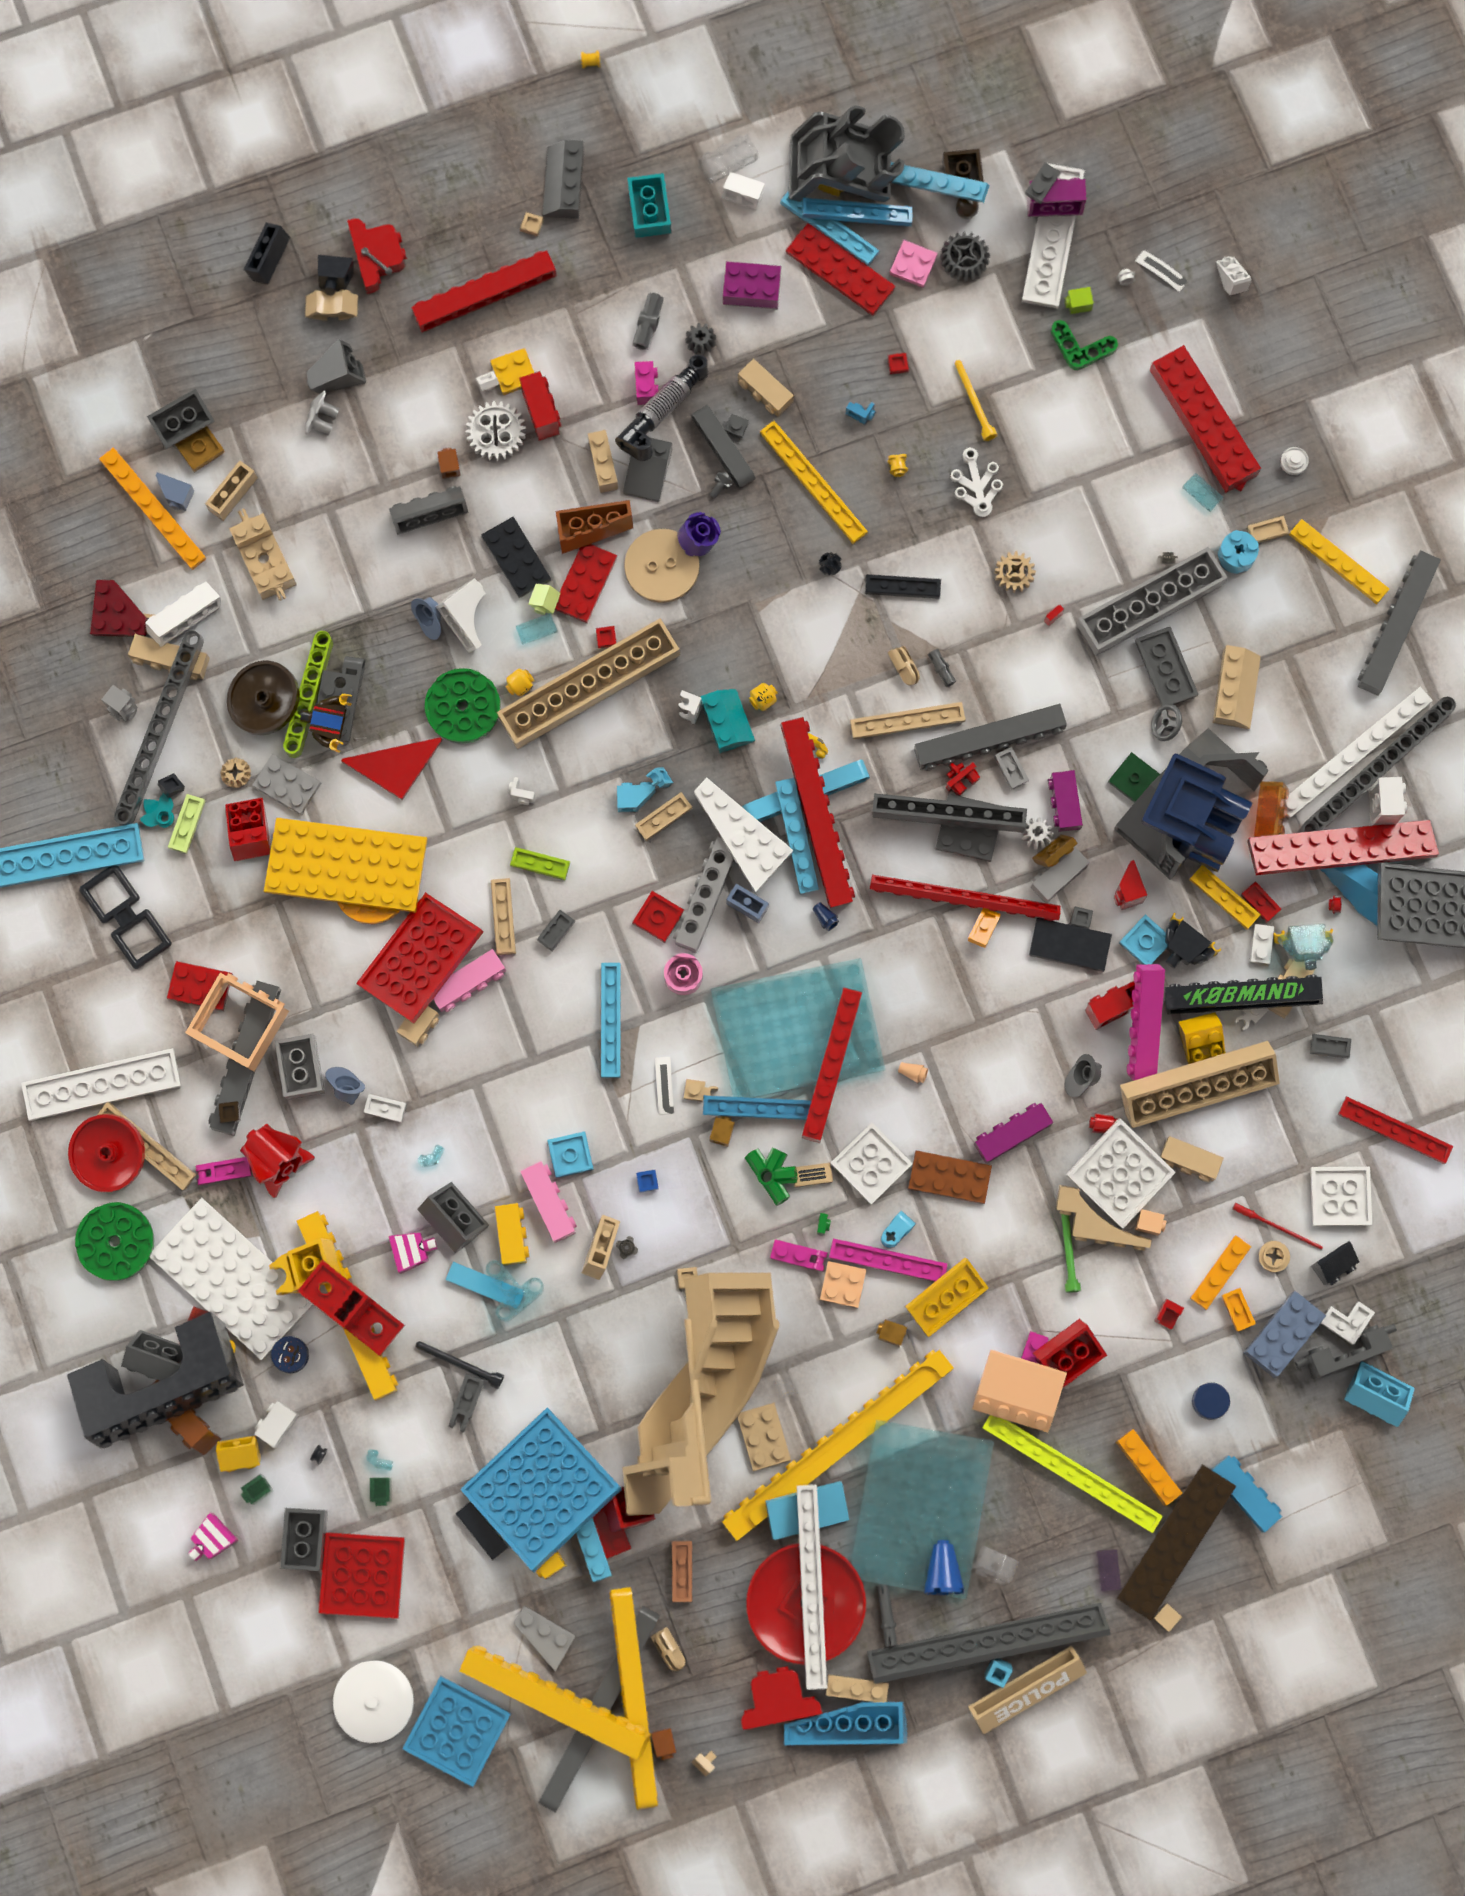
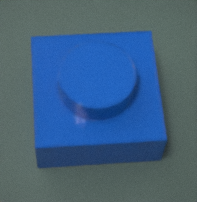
M656 1170L636 1173L640 1193L659 1189Z

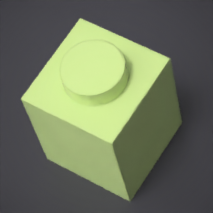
M535 584L529 605L538 614H553L561 593L550 585Z

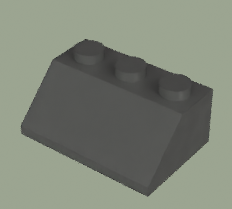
M196 389L147 416L166 449L215 422Z
M452 1182L428 1196L417 1209L454 1253L467 1246L489 1226Z

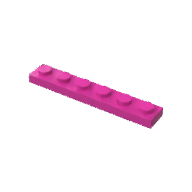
M834 1238L829 1254L831 1259L934 1282L946 1273L948 1265L943 1262Z

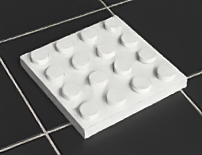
M1119 1118L1073 1166L1066 1176L1123 1229L1176 1172Z

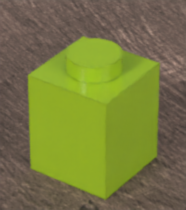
M1090 287L1068 290L1067 297L1064 299L1065 307L1069 308L1070 314L1092 311L1094 305Z

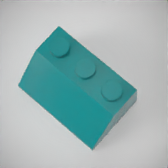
M736 689L717 690L700 696L704 713L720 754L755 742Z

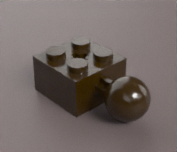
M980 149L943 152V174L984 182ZM959 198L955 209L961 218L971 219L978 213L979 204L977 201Z

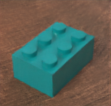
M664 173L627 178L635 238L671 234V220Z

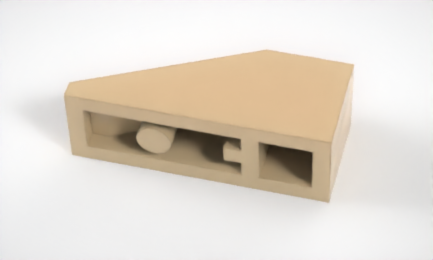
M602 1214L586 1256L582 1274L600 1280L607 1267L620 1224L619 1220Z

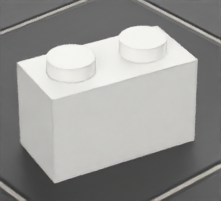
M279 1401L269 1406L266 1411L268 1415L264 1420L261 1419L255 1427L257 1430L255 1435L274 1448H277L299 1416Z

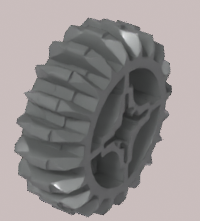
M965 231L962 236L957 232L955 238L950 236L949 241L944 242V247L941 248L942 254L940 255V259L943 260L941 265L946 267V273L951 272V278L957 275L958 281L961 277H964L966 282L968 277L974 280L975 275L980 277L981 271H986V266L989 265L988 259L990 258L989 247L984 246L985 240L979 241V235L974 238L972 232L969 236L966 235ZM973 249L978 252L980 260L973 254ZM950 253H953L954 257L957 258L956 264L952 261Z

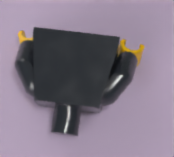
M1173 913L1165 934V943L1168 945L1166 949L1171 953L1166 963L1170 967L1175 969L1180 962H1183L1185 965L1190 963L1196 965L1208 961L1212 956H1216L1221 951V948L1219 950L1214 948L1215 942L1212 943L1183 920L1184 917L1176 919V913Z

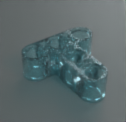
M492 1260L486 1265V1273L507 1297L496 1308V1315L502 1322L511 1321L544 1292V1284L539 1278H531L520 1286L499 1261ZM493 1265L500 1266V1272L497 1275L490 1273V1268ZM505 1280L513 1282L511 1289H503L502 1285ZM533 1282H538L541 1287L539 1291L532 1292L530 1285ZM518 1295H524L526 1300L524 1304L518 1305L515 1303V1298ZM507 1307L510 1309V1315L503 1318L500 1316V1310Z

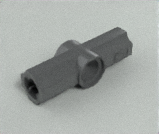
M648 293L644 309L640 312L638 318V328L633 340V346L640 350H648L653 332L656 331L659 323V313L664 297L657 293Z

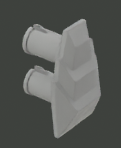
M325 390L310 403L308 421L305 426L306 435L313 429L329 435L333 424L320 420L317 416L321 412L335 419L340 409L324 402Z

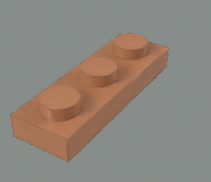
M672 1541V1602H692V1541Z

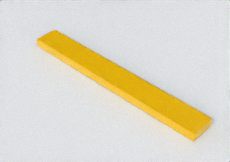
M775 420L760 431L761 436L852 544L868 533Z

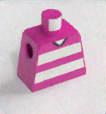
M421 1233L389 1236L397 1270L400 1274L429 1261L427 1252L437 1249L435 1238L424 1241Z
M210 1512L190 1539L196 1546L188 1554L194 1561H197L204 1554L208 1559H212L235 1544L238 1539L214 1513Z

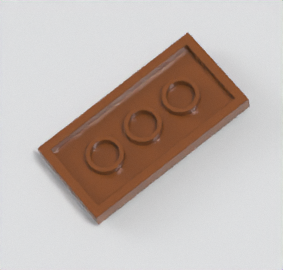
M916 1150L908 1189L985 1204L992 1165Z

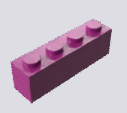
M1042 1103L1029 1105L1025 1108L1027 1110L1025 1113L1020 1115L1018 1112L1009 1118L1010 1121L1003 1124L1001 1122L994 1126L993 1132L989 1134L984 1132L976 1137L977 1141L974 1143V1146L985 1164L1054 1123Z

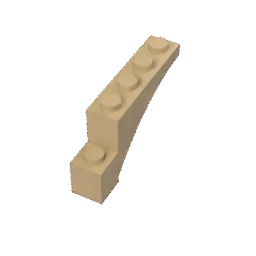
M1059 1185L1056 1209L1060 1210V1214L1071 1215V1212H1074L1071 1234L1076 1236L1075 1240L1087 1241V1238L1095 1239V1243L1106 1244L1108 1241L1114 1242V1246L1126 1247L1127 1244L1133 1245V1249L1145 1251V1247H1151L1150 1238L1123 1231L1100 1217L1081 1197L1079 1188Z

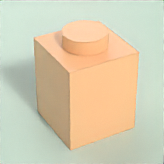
M1144 1209L1139 1211L1135 1230L1157 1236L1161 1231L1164 1232L1166 1220H1164L1163 1214Z

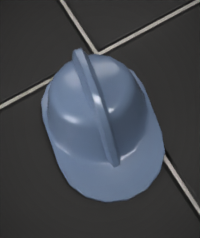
M431 597L424 600L416 598L411 602V609L422 631L429 639H438L441 634L439 622L442 616L436 608L438 603Z
M331 1067L325 1073V1078L333 1086L335 1097L340 1101L353 1105L359 1094L365 1089V1084L346 1068Z

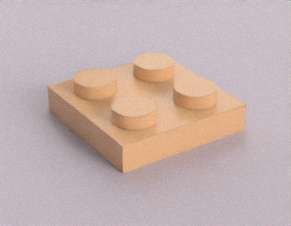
M828 1261L820 1300L858 1308L866 1269Z

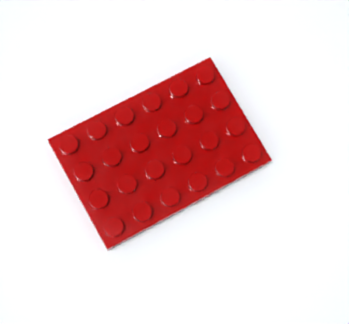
M425 892L417 903L416 913L410 912L356 984L415 1024L484 931Z

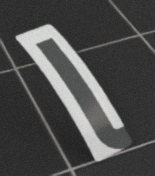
M1142 251L1135 260L1160 276L1177 291H1180L1187 283V280L1173 268L1146 251Z
M670 1057L655 1058L658 1113L673 1114Z

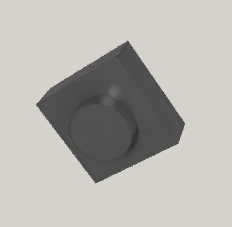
M731 414L725 431L727 434L742 439L749 420Z

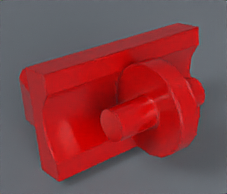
M972 762L964 770L960 771L964 768L962 763L957 766L951 763L949 765L951 771L947 773V776L951 778L955 775V777L947 782L945 788L948 791L952 790L958 796L963 794L967 790L962 783L964 779H967L972 785L980 780V776L976 771L977 766Z

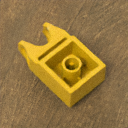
M322 1238L287 1251L288 1253L281 1255L269 1265L270 1269L285 1270L286 1280L276 1290V1295L281 1296L299 1293L298 1289L322 1260L341 1274L333 1241Z

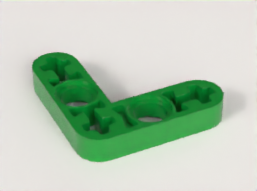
M1063 320L1055 321L1051 328V334L1068 366L1073 370H1080L1114 354L1118 348V341L1113 336H1106L1080 348L1068 324ZM1057 326L1063 328L1062 334L1060 331H1056ZM1070 341L1073 344V348L1065 349L1063 343ZM1107 342H1109V344L1113 343L1112 349L1110 347L1104 348ZM1095 349L1098 352V356L1091 357L1088 355V351ZM1074 358H1076L1077 360L1081 359L1080 363H1073Z

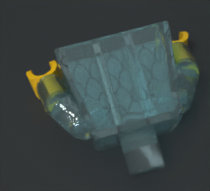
M1325 924L1288 926L1286 936L1284 930L1281 931L1280 935L1275 932L1273 933L1274 943L1280 944L1290 956H1293L1294 961H1304L1306 970H1314L1317 968L1316 961L1322 960L1323 955L1329 952L1333 944V929L1325 931Z

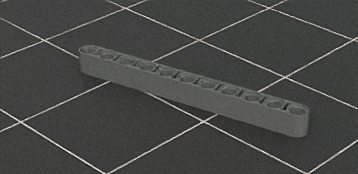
M190 630L183 636L115 810L114 819L121 825L133 824L202 650L204 640L196 631ZM197 636V642L191 645V637ZM185 654L191 655V658L188 662H183V656ZM183 671V678L176 680V674ZM176 689V696L169 697L170 690ZM169 706V714L163 715V708ZM158 724L163 725V730L160 733L155 732ZM156 742V748L149 751V744ZM148 759V760H149V765H148V767H147V768H142V766H141L142 762H143L144 760ZM142 777L141 785L135 786V779ZM135 795V801L129 804L128 797ZM127 812L129 815L128 819L122 822L121 815Z
M1449 696L1440 699L1305 821L1299 829V833L1305 832V827H1310L1313 831L1324 830L1365 793L1378 778L1386 774L1449 717L1456 708L1455 700ZM1442 704H1447L1450 710H1444ZM1428 716H1433L1436 719V723L1430 722ZM1419 728L1423 734L1417 735L1414 729ZM1401 741H1407L1409 747H1403ZM1387 753L1394 754L1395 760L1389 759ZM1373 766H1380L1382 772H1376ZM1361 777L1366 778L1367 781H1368V784H1366V785L1362 784V783L1360 782V778H1361ZM1346 790H1352L1354 797H1349L1346 794ZM1332 803H1339L1341 809H1335L1332 806ZM1318 815H1325L1327 821H1320Z
M642 1606L635 1619L639 1653H641L660 1617L659 1614ZM617 1655L592 1700L593 1705L598 1708L604 1707L611 1710L621 1691ZM576 1730L538 1802L539 1804L556 1813L595 1739Z

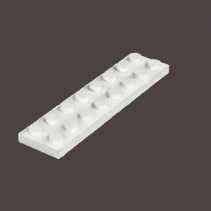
M1049 164L1061 171L1058 178L1062 180H1070L1074 177L1083 179L1084 170ZM1076 215L1038 217L1022 302L1058 309Z
M173 1048L21 1083L29 1121L99 1106L107 1102L112 1103L182 1087Z

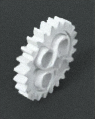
M493 401L492 406H489L486 402V408L479 405V412L473 410L475 417H468L471 423H466L468 430H465L466 435H468L467 442H472L470 448H475V454L481 452L482 458L488 455L489 461H491L492 457L495 456L496 460L499 461V456H502L506 460V454L513 456L512 450L518 452L517 445L523 446L521 439L526 438L523 433L526 432V427L523 426L525 422L521 419V413L516 414V408L510 410L509 403L506 407H503L502 401L499 406H496L495 401ZM494 416H497L498 446H495ZM502 419L509 420L507 424L500 423ZM484 420L491 421L488 425L481 424ZM505 436L510 438L507 442L501 441ZM485 438L492 439L489 443L482 442Z

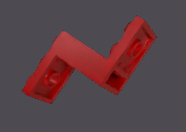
M324 1260L318 1264L298 1289L301 1295L380 1357L405 1327L402 1322ZM328 1282L331 1285V1290L329 1293L324 1294L321 1292L320 1287L323 1283ZM375 1323H380L383 1326L380 1334L372 1332V1326Z

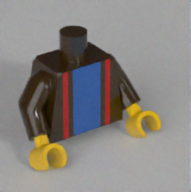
M341 694L340 696H332L321 700L319 704L314 705L313 712L302 711L300 722L310 723L309 731L312 732L313 738L321 746L340 753V750L337 749V746L339 744L343 745V742L340 740L347 707L344 705H352V703L347 702V698L352 697L349 694Z

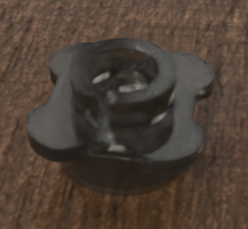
M1162 552V556H1158V558H1160V563L1175 564V559L1178 556H1174V552Z
M628 1236L625 1240L616 1242L621 1258L626 1259L628 1256L638 1253V1248L633 1243V1237Z

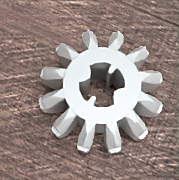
M1037 817L1036 822L1033 818H1030L1029 823H1026L1025 833H1021L1025 835L1022 837V841L1028 840L1027 847L1034 844V850H1037L1038 845L1042 849L1045 848V843L1050 844L1051 840L1049 838L1053 837V833L1049 832L1053 827L1051 825L1046 826L1047 820L1041 823L1040 817ZM1035 830H1039V837L1035 836Z

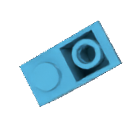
M642 782L640 785L621 783V786H617L618 812H637L656 793L655 786H652L650 782Z

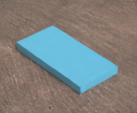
M838 1481L817 1487L819 1528L848 1521L849 1515L842 1482ZM797 1492L766 1500L765 1504L773 1540L799 1534Z

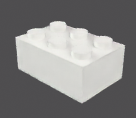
M1402 777L1378 778L1368 791L1370 826L1396 825L1407 813V802L1404 801L1403 794L1406 793V785L1402 783Z

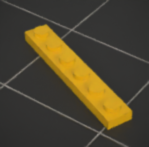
M1303 519L1289 533L1293 539L1376 605L1389 591L1390 588Z

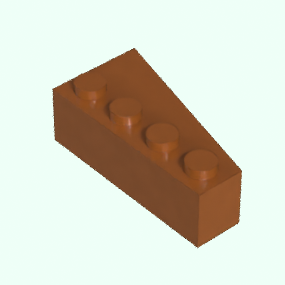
M630 500L555 511L562 554L634 528Z
M194 1409L185 1411L181 1416L171 1417L166 1420L171 1424L169 1428L177 1436L180 1434L184 1438L182 1443L189 1450L193 1448L205 1455L221 1440L218 1434L208 1429L210 1426L201 1417L195 1415L196 1411Z

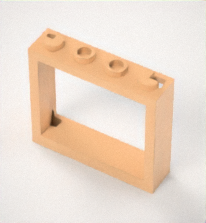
M220 973L185 1033L255 1072L289 1010L284 1008L285 1004L277 999L274 1001L268 999L270 995L261 990L258 993L253 991L254 987L246 982L238 983V978L228 973L226 976ZM228 985L276 1010L249 1059L201 1033Z

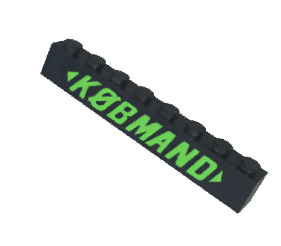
M1307 975L1306 978L1288 976L1286 979L1270 977L1263 981L1248 979L1247 982H1239L1238 980H1229L1227 983L1211 981L1203 985L1195 982L1189 983L1188 986L1171 984L1169 987H1165L1167 1015L1323 1004L1322 978L1317 977V975Z

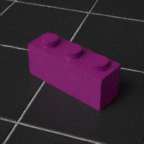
M1075 770L1054 772L1051 774L1050 779H1048V788L1053 793V797L1050 798L1051 808H1055L1056 814L1053 816L1054 827H1058V832L1081 830L1083 823Z

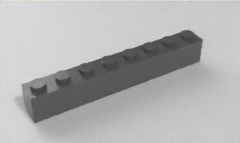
M1421 550L1417 556L1413 555L1409 563L1412 566L1410 572L1406 571L1402 582L1405 583L1402 588H1398L1394 598H1397L1395 605L1391 604L1387 612L1390 616L1387 621H1383L1380 627L1382 634L1380 637H1376L1372 645L1375 648L1373 654H1368L1365 664L1368 665L1365 670H1361L1357 678L1360 681L1359 688L1377 696L1382 692L1441 559Z
M1056 704L920 742L914 745V751L920 770L925 769L928 771L935 769L936 765L944 764L946 766L954 763V760L971 759L972 755L989 754L993 749L1004 750L1011 744L1022 745L1029 739L1040 740L1050 733L1058 735L1064 732L1063 730L1066 729L1067 723L1061 704Z
M874 793L872 818L1025 833L1027 817L1026 808Z
M256 981V984L252 985L254 987L253 991L258 993L261 990L270 995L268 999L272 1001L275 999L279 1000L280 987L261 981ZM251 997L250 1003H247L245 1006L244 1022L241 1021L239 1024L238 1032L240 1034L238 1040H234L232 1050L249 1059L272 1020L275 1010ZM229 1058L226 1069H228L227 1074L222 1077L220 1083L222 1090L220 1095L217 1094L215 1098V1112L211 1113L208 1124H210L212 1130L235 1136L239 1122L221 1124L218 1104L238 1101L241 1118L255 1072Z

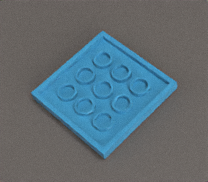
M440 1676L402 1749L474 1787L511 1713Z

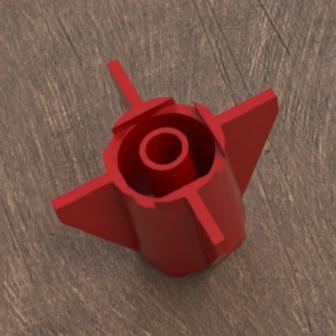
M265 1124L257 1131L251 1130L246 1136L248 1140L240 1149V1152L248 1159L254 1178L260 1184L264 1183L268 1193L273 1198L277 1197L283 1183L290 1179L288 1175L292 1171L296 1173L301 1165L315 1158L310 1152L300 1148L302 1142L297 1137L274 1130L269 1124Z

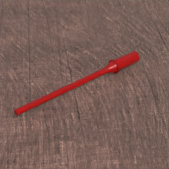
M1236 1202L1233 1205L1232 1210L1249 1217V1219H1258L1318 1249H1323V1246L1260 1217L1254 1210L1252 1211Z

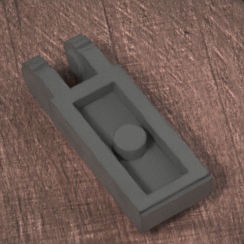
M468 1374L465 1375L452 1410L453 1414L449 1427L453 1428L455 1426L459 1413L465 1416L460 1426V1431L465 1432L485 1380Z

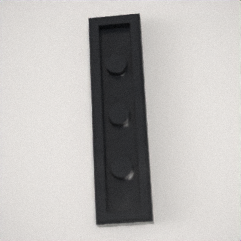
M866 574L865 594L940 599L941 579Z

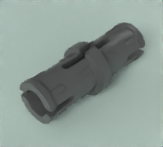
M939 649L931 651L928 656L936 668L935 672L940 675L946 687L953 685L956 679L949 669L948 662H945Z

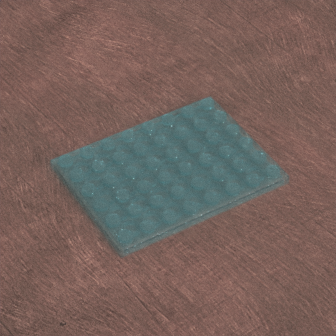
M861 958L711 989L733 1097L755 1098L816 1085L844 987L862 992L838 1080L885 1071Z
M876 1419L851 1564L858 1572L861 1580L924 1592L933 1545L937 1544L938 1540H949V1544L954 1546L964 1586V1594L954 1595V1592H952V1594L944 1596L967 1599L994 1441Z

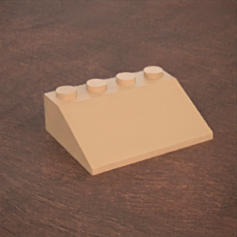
M990 1350L972 1409L1048 1433L1067 1373Z

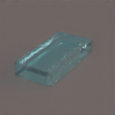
M551 613L516 626L522 645L557 632Z

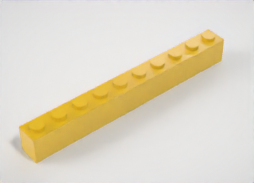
M316 1211L297 1220L306 1244L320 1238L332 1240L333 1245L336 1243L333 1232L329 1233L326 1226L329 1223L325 1214L321 1215L319 1211ZM334 1246L341 1275L349 1280L352 1278L348 1267L344 1268L341 1262L344 1260L340 1249L336 1250ZM330 1283L324 1284V1286L327 1290V1293H329L331 1290ZM343 1328L373 1399L377 1401L398 1391L396 1388L399 1385L395 1375H391L388 1370L391 1367L388 1358H383L382 1355L380 1357Z
M476 1645L467 1650L459 1670L460 1672L635 1760H638L643 1755L651 1736L643 1726H634L628 1723V1719L622 1716L616 1717L610 1714V1710L604 1707L598 1708L593 1705L592 1701L586 1698L580 1699L575 1696L574 1692L567 1689L562 1690L557 1687L556 1683L548 1680L544 1681L539 1678L538 1674L534 1672L528 1673L522 1670L520 1665L516 1663L510 1664L504 1661L502 1656L488 1653L487 1649L482 1646Z

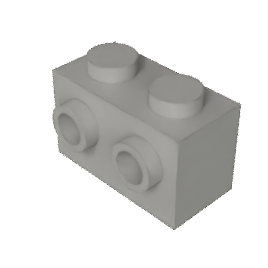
M112 685L101 699L110 715L118 721L122 719L127 722L128 719H132L137 713L136 709L138 707L134 703L136 700L124 688L120 690Z

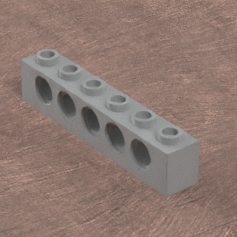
M717 837L716 842H711L709 847L711 854L709 859L705 858L701 868L704 869L702 876L698 875L694 886L697 888L695 893H691L687 904H690L688 911L684 910L680 919L683 922L681 928H677L673 939H676L675 945L695 953L699 949L734 862L733 856L720 837ZM716 856H723L725 860L723 863H716L714 858ZM710 873H715L718 878L710 881L707 876ZM707 890L711 895L708 898H702L700 893ZM695 908H702L704 912L702 915L696 916L693 910ZM689 925H694L697 930L694 933H688L686 928Z

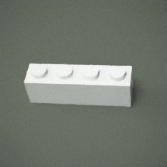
M207 582L196 586L193 591L181 596L178 601L166 606L157 615L151 616L145 622L147 633L162 647L220 608V596Z

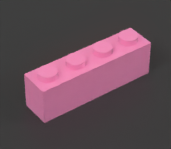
M491 949L453 973L433 1000L441 1012L444 1010L448 1012L455 1007V1003L460 1000L464 1002L469 999L474 991L485 989L488 986L487 983L493 979L494 981L501 979L506 969L494 950Z
M540 1161L520 1171L554 1243L575 1234L574 1228L577 1225L573 1217L568 1218L565 1212L568 1210L565 1200H560L557 1195L560 1190L556 1182L552 1183L549 1178L552 1173L548 1165L543 1166Z

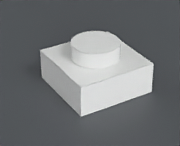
M493 371L476 378L482 391L491 390L496 385H499Z

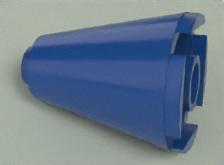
M938 1540L937 1544L933 1545L924 1594L948 1595L952 1594V1592H954V1595L964 1594V1586L954 1546L949 1544V1540Z

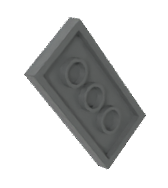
M1171 626L1135 639L1136 646L1161 706L1166 704L1176 705L1198 697V691Z

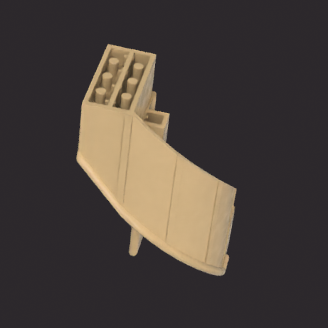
M706 1273L684 1279L688 1319H684L688 1362L657 1398L638 1425L640 1456L637 1457L638 1464L622 1467L628 1515L660 1514L671 1499L674 1506L708 1505L711 1503L707 1455L733 1424L752 1396L760 1381L780 1326L775 1315L771 1273Z

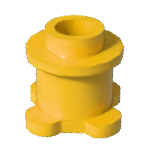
M906 454L888 456L889 460L887 461L891 465L890 474L894 475V477H902L908 471L905 465Z

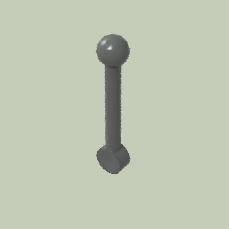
M362 248L361 252L364 256L371 258L385 270L387 275L392 273V269L386 267L371 255L368 248Z

